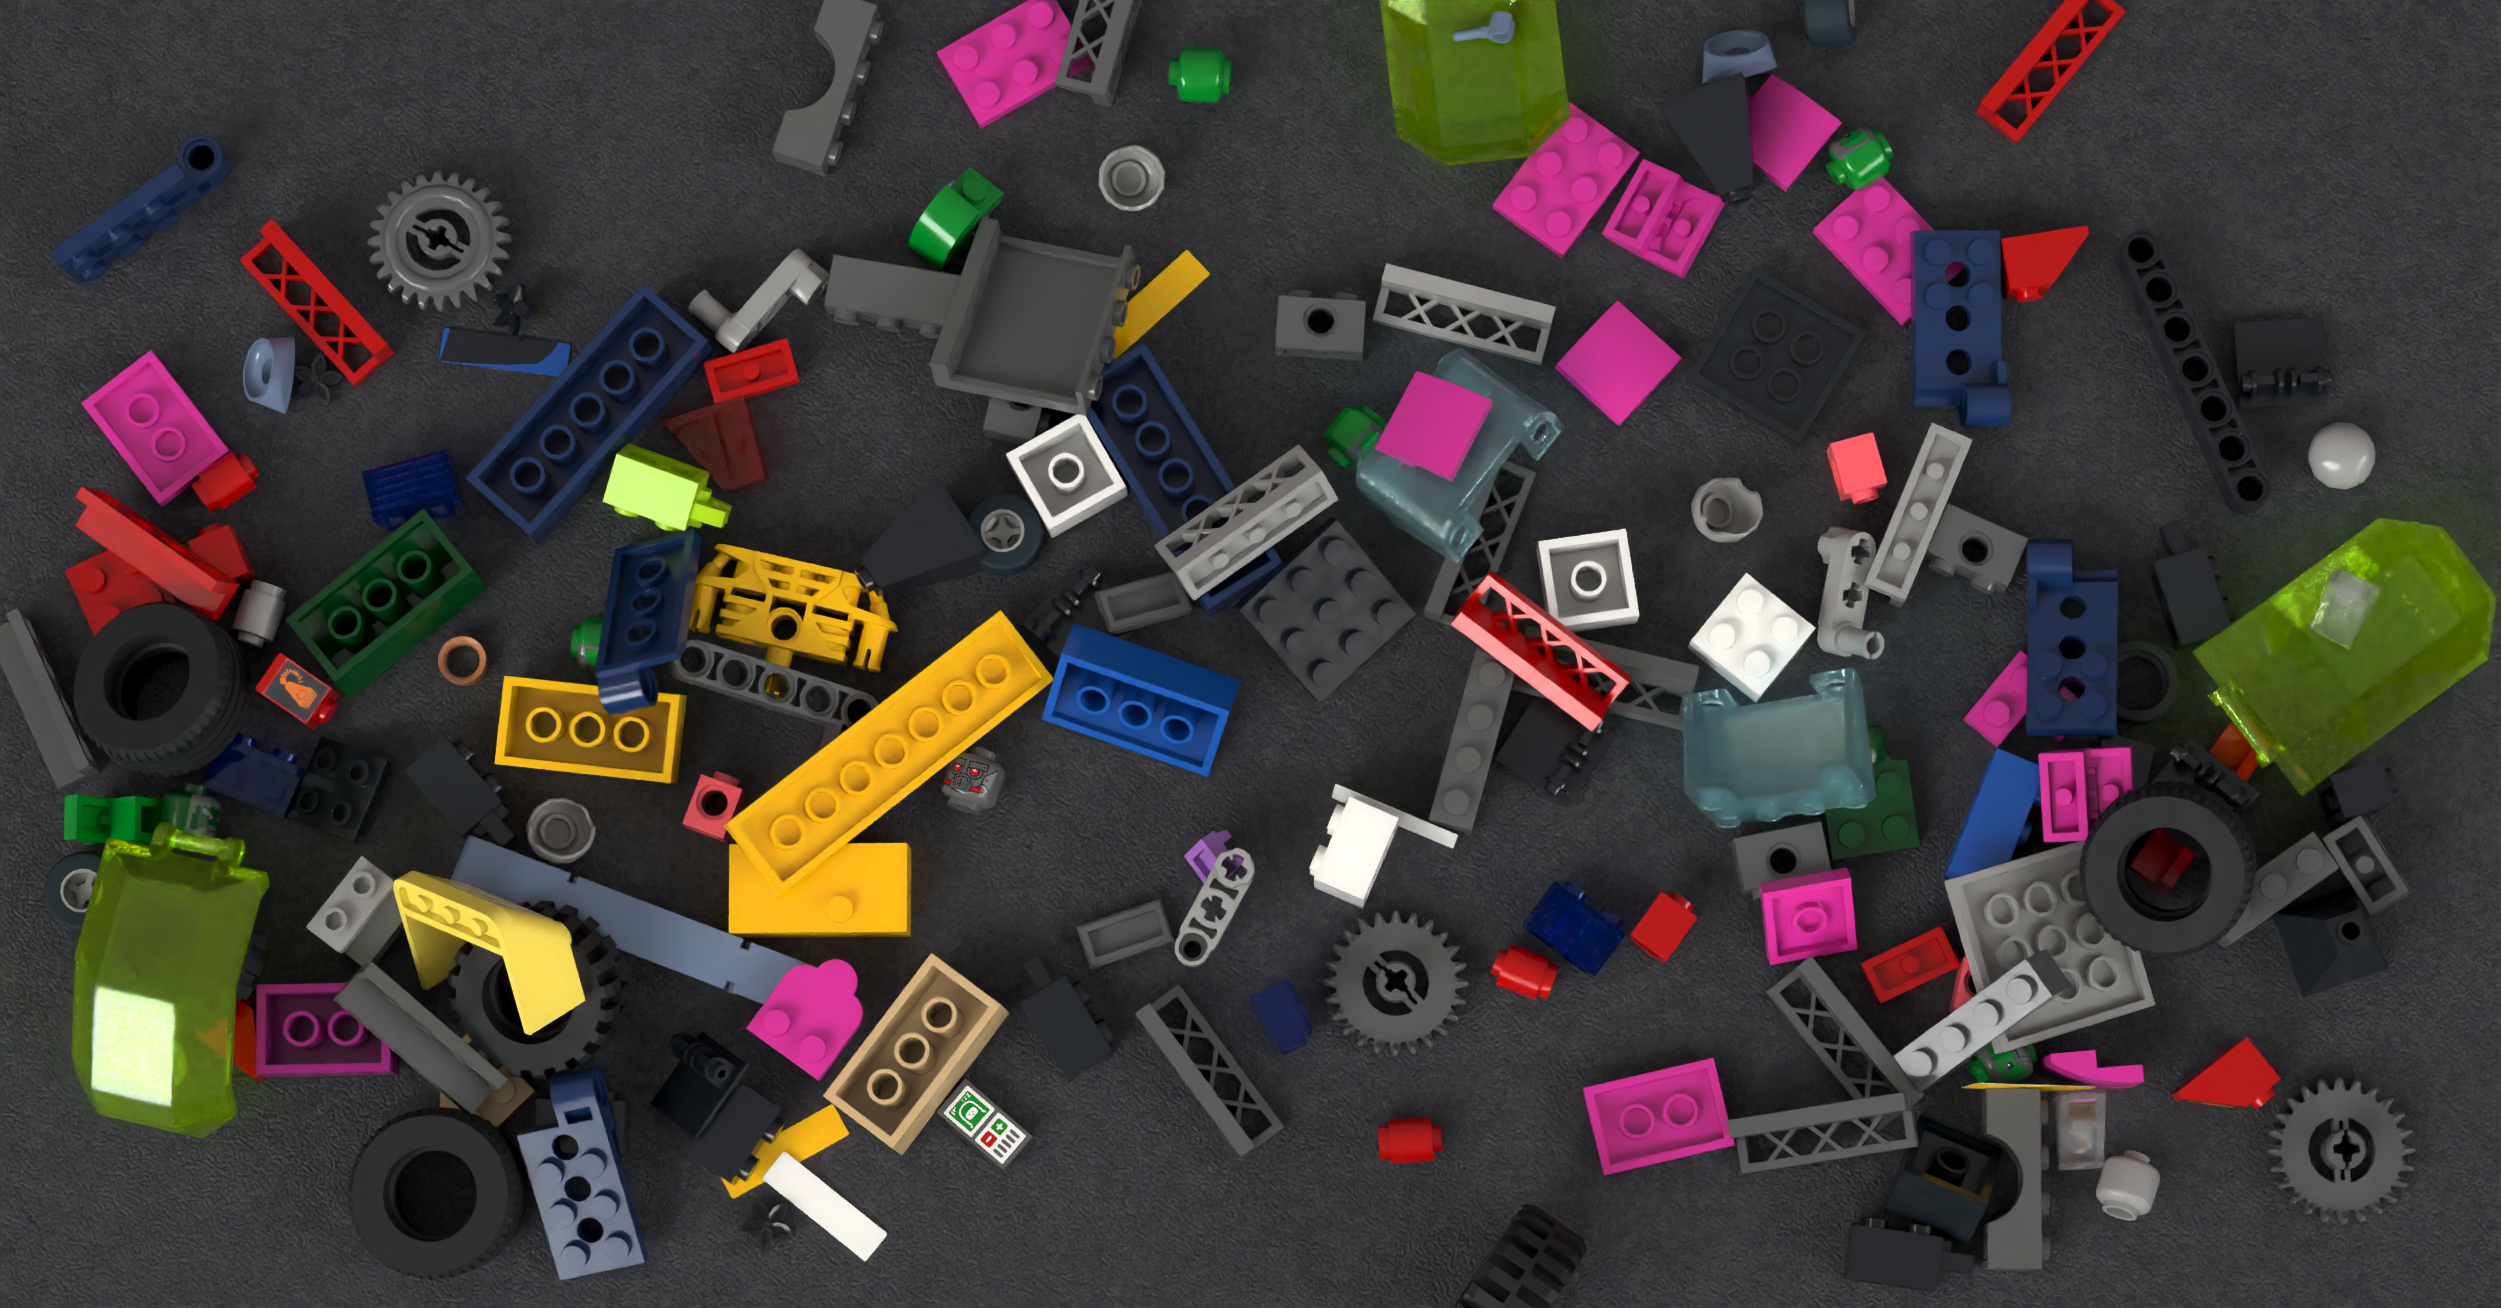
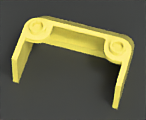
M410 871L394 881V895L423 989L428 990L448 978L450 970L457 965L454 958L460 947L466 942H470L503 956L524 1033L532 1035L586 1001L570 946L572 938L563 923L554 921L549 917L469 884L417 871Z

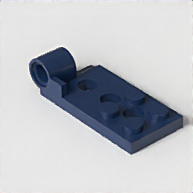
M2000 230L1911 231L1913 407H1958V417L1962 427H2007L2011 417V393L2007 384L2006 361H2002ZM1952 262L1961 264L1966 270V281L1960 287L1951 286L1945 278L1946 268ZM1952 306L1962 308L1967 315L1966 326L1961 331L1952 330L1946 323V313ZM1953 350L1963 352L1968 360L1967 368L1961 375L1951 373L1946 365L1947 356Z
M695 528L615 549L594 673L598 678V691L601 703L610 716L655 706L658 700V688L650 666L678 660L680 655L685 653L702 543Z
M2028 539L2027 736H2117L2119 570H2074L2073 539ZM2078 602L2085 606L2086 611L2081 617L2070 619L2061 613V609L2067 603ZM2077 642L2084 646L2085 652L2077 659H2067L2061 655V648L2067 643ZM2068 683L2080 684L2085 689L2084 694L2076 700H2067L2059 692Z

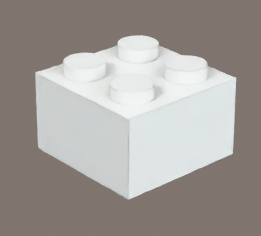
M1076 414L1006 454L1009 465L1033 507L1038 512L1051 538L1128 496L1126 485L1084 415Z
M1626 529L1538 541L1536 552L1545 610L1548 614L1572 632L1637 623L1639 609Z
M1745 573L1692 638L1688 649L1757 703L1810 638L1815 627L1749 574Z
M1351 797L1348 798L1345 807L1337 804L1327 826V834L1332 835L1328 847L1319 845L1309 868V874L1315 876L1314 888L1363 908L1396 833L1399 818Z

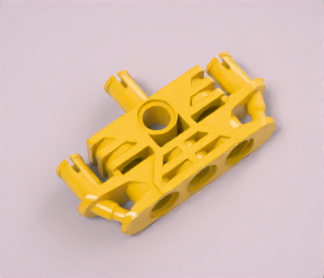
M717 544L714 547L719 554L712 562H708L696 577L689 623L690 630L695 631L697 628L702 633L710 632L709 627L719 592L724 594L723 603L726 605V609H720L719 618L722 620V625H716L715 633L723 639L767 648L764 661L790 668L792 656L797 655L846 667L848 658L845 652L850 651L852 646L849 636H854L856 625H862L863 629L852 666L865 670L869 653H871L867 668H869L870 672L880 673L888 633L898 632L897 625L890 621L887 604L884 602L883 596H877L874 591L869 593L870 612L857 608L860 592H865V590L858 582L855 574L726 544ZM730 560L737 562L733 578L719 577L722 569ZM736 592L764 598L765 602L736 596ZM777 602L806 608L804 619L802 620L800 615L790 608L780 607L776 609ZM818 611L846 617L848 619L847 621H844L840 619L818 615L817 613ZM792 620L797 624V631L791 639L779 640L775 638L774 630L779 622ZM770 674L764 683L765 692L770 693L771 688V691H774L773 694L779 695L782 687L780 680Z

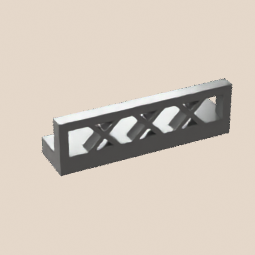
M1079 0L1055 84L1060 88L1089 94L1094 103L1111 107L1142 0H1106L1101 4L1099 0H1093L1096 6L1090 10L1091 0ZM1113 7L1109 18L1105 11ZM1101 14L1107 24L1105 35L1088 44L1082 34L1084 23ZM1079 40H1081L1084 47L1077 51ZM1101 47L1097 59L1093 51ZM1089 54L1095 64L1091 83L1069 78L1072 64Z
M1488 448L1425 607L1424 617L1455 628L1451 625L1454 617L1444 613L1449 599L1464 591H1468L1470 595L1474 591L1473 588L1478 586L1485 577L1469 581L1463 568L1466 557L1483 550L1490 565L1489 571L1492 570L1496 574L1498 573L1537 472L1504 460L1505 454ZM1500 470L1525 479L1519 494L1504 501H1501L1495 488ZM1492 493L1496 504L1486 508ZM1515 503L1509 518L1505 507ZM1499 510L1506 525L1504 533L1486 542L1479 528L1481 518ZM1476 533L1480 545L1470 548ZM1499 543V546L1493 558L1489 550V547ZM1460 574L1464 585L1454 589ZM1489 587L1487 591L1483 594V596L1479 599V601L1484 605L1491 591V587Z
M17 608L6 613L9 622L0 626V664L58 790L63 791L101 773V770L31 616Z
M1527 626L1525 636L1527 638L1542 637V632L1539 628ZM1582 639L1630 675L1632 678L1628 685H1631L1639 698L1628 704L1618 702L1615 699L1608 707L1606 713L1684 731L1700 666ZM1552 646L1554 658L1561 664H1577L1576 652L1569 646ZM1603 672L1587 673L1596 686L1594 689L1603 696L1615 684V681ZM1515 674L1512 691L1548 699ZM1663 693L1682 697L1678 716L1660 712L1652 699Z
M1812 956L1808 957L1766 992L1852 1100L1869 1098L1871 1086L1889 1088L1893 1094L1901 1092L1911 1093L1912 1105L1924 1097L1923 1093L1918 1092L1898 1062ZM1797 978H1800L1811 992L1809 1009L1792 1008L1780 992ZM1816 999L1826 1011L1815 1010ZM1797 1014L1808 1015L1807 1026ZM1814 1016L1832 1018L1839 1026L1837 1044L1821 1043L1812 1034ZM1844 1034L1854 1046L1843 1045ZM1825 1049L1836 1050L1835 1061ZM1842 1051L1860 1053L1867 1061L1865 1079L1849 1078L1841 1070ZM1872 1068L1882 1081L1871 1080ZM1853 1084L1865 1085L1864 1096L1861 1095ZM1901 1113L1886 1115L1876 1130L1879 1132ZM1876 1117L1867 1118V1119H1868V1120L1871 1122V1124H1872V1122L1875 1120Z
M373 962L362 965L333 999L455 1105L471 1115L492 1091L500 1089L507 1081V1078Z
M1179 984L1154 1003H1148L1135 1013L1143 1027L1241 1159L1285 1128ZM1178 998L1188 1011L1185 1030L1168 1028L1157 1012ZM1192 1018L1203 1033L1190 1031ZM1173 1034L1184 1036L1183 1048ZM1189 1037L1208 1039L1214 1047L1212 1066L1193 1063L1187 1055ZM1218 1055L1222 1057L1229 1068L1217 1067ZM1199 1070L1211 1071L1209 1083ZM1216 1072L1235 1075L1239 1080L1241 1086L1238 1102L1218 1097L1213 1090ZM1245 1090L1256 1104L1243 1102ZM1226 1106L1237 1107L1236 1119ZM1242 1108L1262 1111L1271 1126L1253 1140H1250L1240 1126Z
M1906 1092L1727 1120L1730 1138H1736L1742 1174L1919 1147L1911 1093ZM1903 1113L1907 1139L1888 1141L1875 1131L1886 1115ZM1876 1117L1870 1127L1860 1120ZM1852 1121L1866 1131L1855 1147L1844 1148L1831 1138L1842 1122ZM1832 1124L1826 1134L1816 1127ZM1809 1128L1822 1138L1811 1154L1801 1155L1787 1145L1798 1129ZM1788 1131L1783 1140L1772 1134ZM1765 1135L1778 1145L1768 1161L1751 1163L1747 1137ZM1871 1136L1881 1142L1865 1145ZM1827 1143L1837 1149L1821 1152ZM1783 1150L1793 1156L1777 1159Z

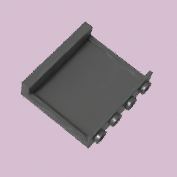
M981 217L930 361L935 385L1087 416L1092 400L1097 401L1102 391L1103 376L1101 372L1104 363L1110 364L1115 351V338L1113 337L1117 326L1122 327L1125 323L1128 311L1126 299L1129 290H1135L1139 282L1140 265L1135 264L1132 246L1125 245L1121 258L1004 236L1001 234L998 220Z

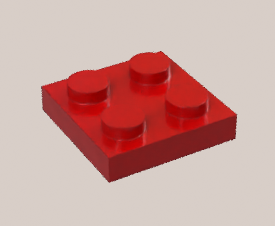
M110 550L65 570L94 636L117 615L135 606L156 601L178 602L174 595Z

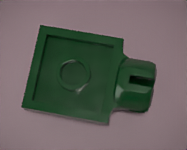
M1870 724L1858 727L1862 751H1858L1854 728H1842L1833 732L1831 738L1834 754L1833 766L1828 770L1817 772L1830 859L1832 860L1920 847L1908 762L1905 758L1897 760L1890 758L1887 753L1885 734L1881 726Z

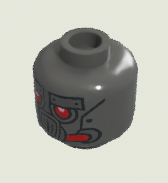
M972 746L969 753L962 752L949 762L941 785L942 792L949 798L947 802L949 806L969 814L981 815L982 810H989L996 805L1006 775L1004 769L994 762L996 754L986 749Z

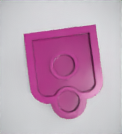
M838 959L828 960L818 968L806 964L791 968L746 1029L820 1082L863 1021L864 1011L862 1004L854 996L858 986L855 970L847 962Z

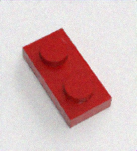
M787 338L703 363L716 407L801 383Z
M1939 926L1875 956L1859 966L1878 1005L1961 965L1942 927Z

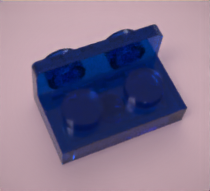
M238 733L227 748L213 759L202 786L287 820L306 771L296 765L298 757L277 748H273L271 755L255 749L258 741Z

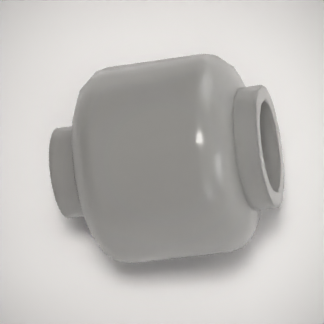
M2126 1150L2123 1155L2112 1156L2105 1160L2096 1188V1197L2103 1204L2102 1210L2105 1213L2122 1220L2134 1221L2137 1219V1216L2150 1212L2160 1183V1174L2149 1164L2150 1158L2140 1152Z

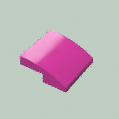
M1771 74L1751 98L1754 167L1786 192L1838 130L1842 122L1805 94Z
M1643 159L1602 234L1629 252L1684 279L1725 203L1718 196L1684 182L1681 175Z
M1617 300L1557 363L1555 369L1620 426L1678 366L1682 357Z
M1416 371L1375 449L1413 468L1419 466L1452 482L1488 416L1493 403L1491 399L1466 388Z
M2132 745L2068 749L2038 754L2044 842L2085 841L2089 831L2102 812L2115 799L2134 789Z
M2096 1050L2054 1053L2039 1060V1069L2052 1076L2079 1085L2122 1089L2133 1088L2144 1083L2142 1064L2097 1068Z

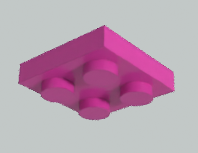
M1847 868L1759 883L1766 953L1770 965L1807 959L1810 956L1818 957L1857 949L1852 885Z

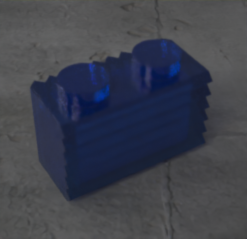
M447 449L362 471L373 520L380 528L387 527L388 531H396L423 508L433 520H441L455 515V508L465 506L453 455Z
M1554 881L1524 921L1522 927L1591 979H1594L1626 936V933L1620 929L1623 921L1604 907L1597 912L1584 903L1588 896L1571 882L1566 881L1561 886L1558 882Z
M1289 979L1252 995L1250 1000L1251 1009L1254 1010V1015L1258 1019V1025H1261L1262 1033L1265 1034L1266 1041L1269 1042L1271 1050L1277 1051L1280 1049L1284 1056L1307 1045L1306 1037L1312 1034V1028Z

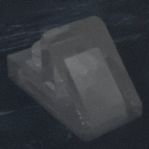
M2336 569L2328 581L2310 629L2350 650L2377 601L2381 589L2347 570L2339 571Z
M2104 1088L2059 1091L2052 1101L2057 1121L2056 1161L2059 1171L2103 1168L2106 1103Z

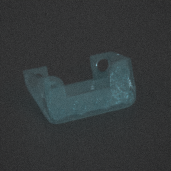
M1462 348L1445 354L1431 376L1451 382L1491 399L1493 406L1453 481L1444 479L1419 466H1416V468L1408 466L1375 449L1376 445L1359 462L1356 469L1357 487L1386 520L1458 564L1484 531L1467 509L1510 454L1521 443L1530 456L1539 461L1565 427L1553 412ZM1541 424H1545L1546 430L1539 440L1534 442L1536 430ZM1465 525V533L1462 539L1453 545L1455 533L1460 527Z
M1853 668L1810 674V683L1818 692L1816 695L1742 707L1738 705L1725 688L1683 695L1684 792L1707 819L1714 822L1717 827L1734 828L1742 822L1755 820L1775 822L1782 819L1783 816L1800 813L1804 815H1819L1825 812L1826 809L1840 807L1859 809L1867 806L1868 802L1875 799L1877 794L1861 678ZM1838 682L1844 683V686H1831V685H1829V684H1831V683H1838ZM1717 703L1720 704V706L1708 707L1704 706L1703 704Z

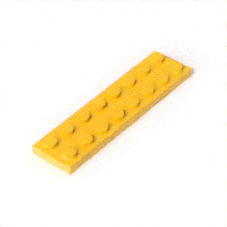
M1000 610L723 826L774 892L780 896L1050 684L1054 678Z

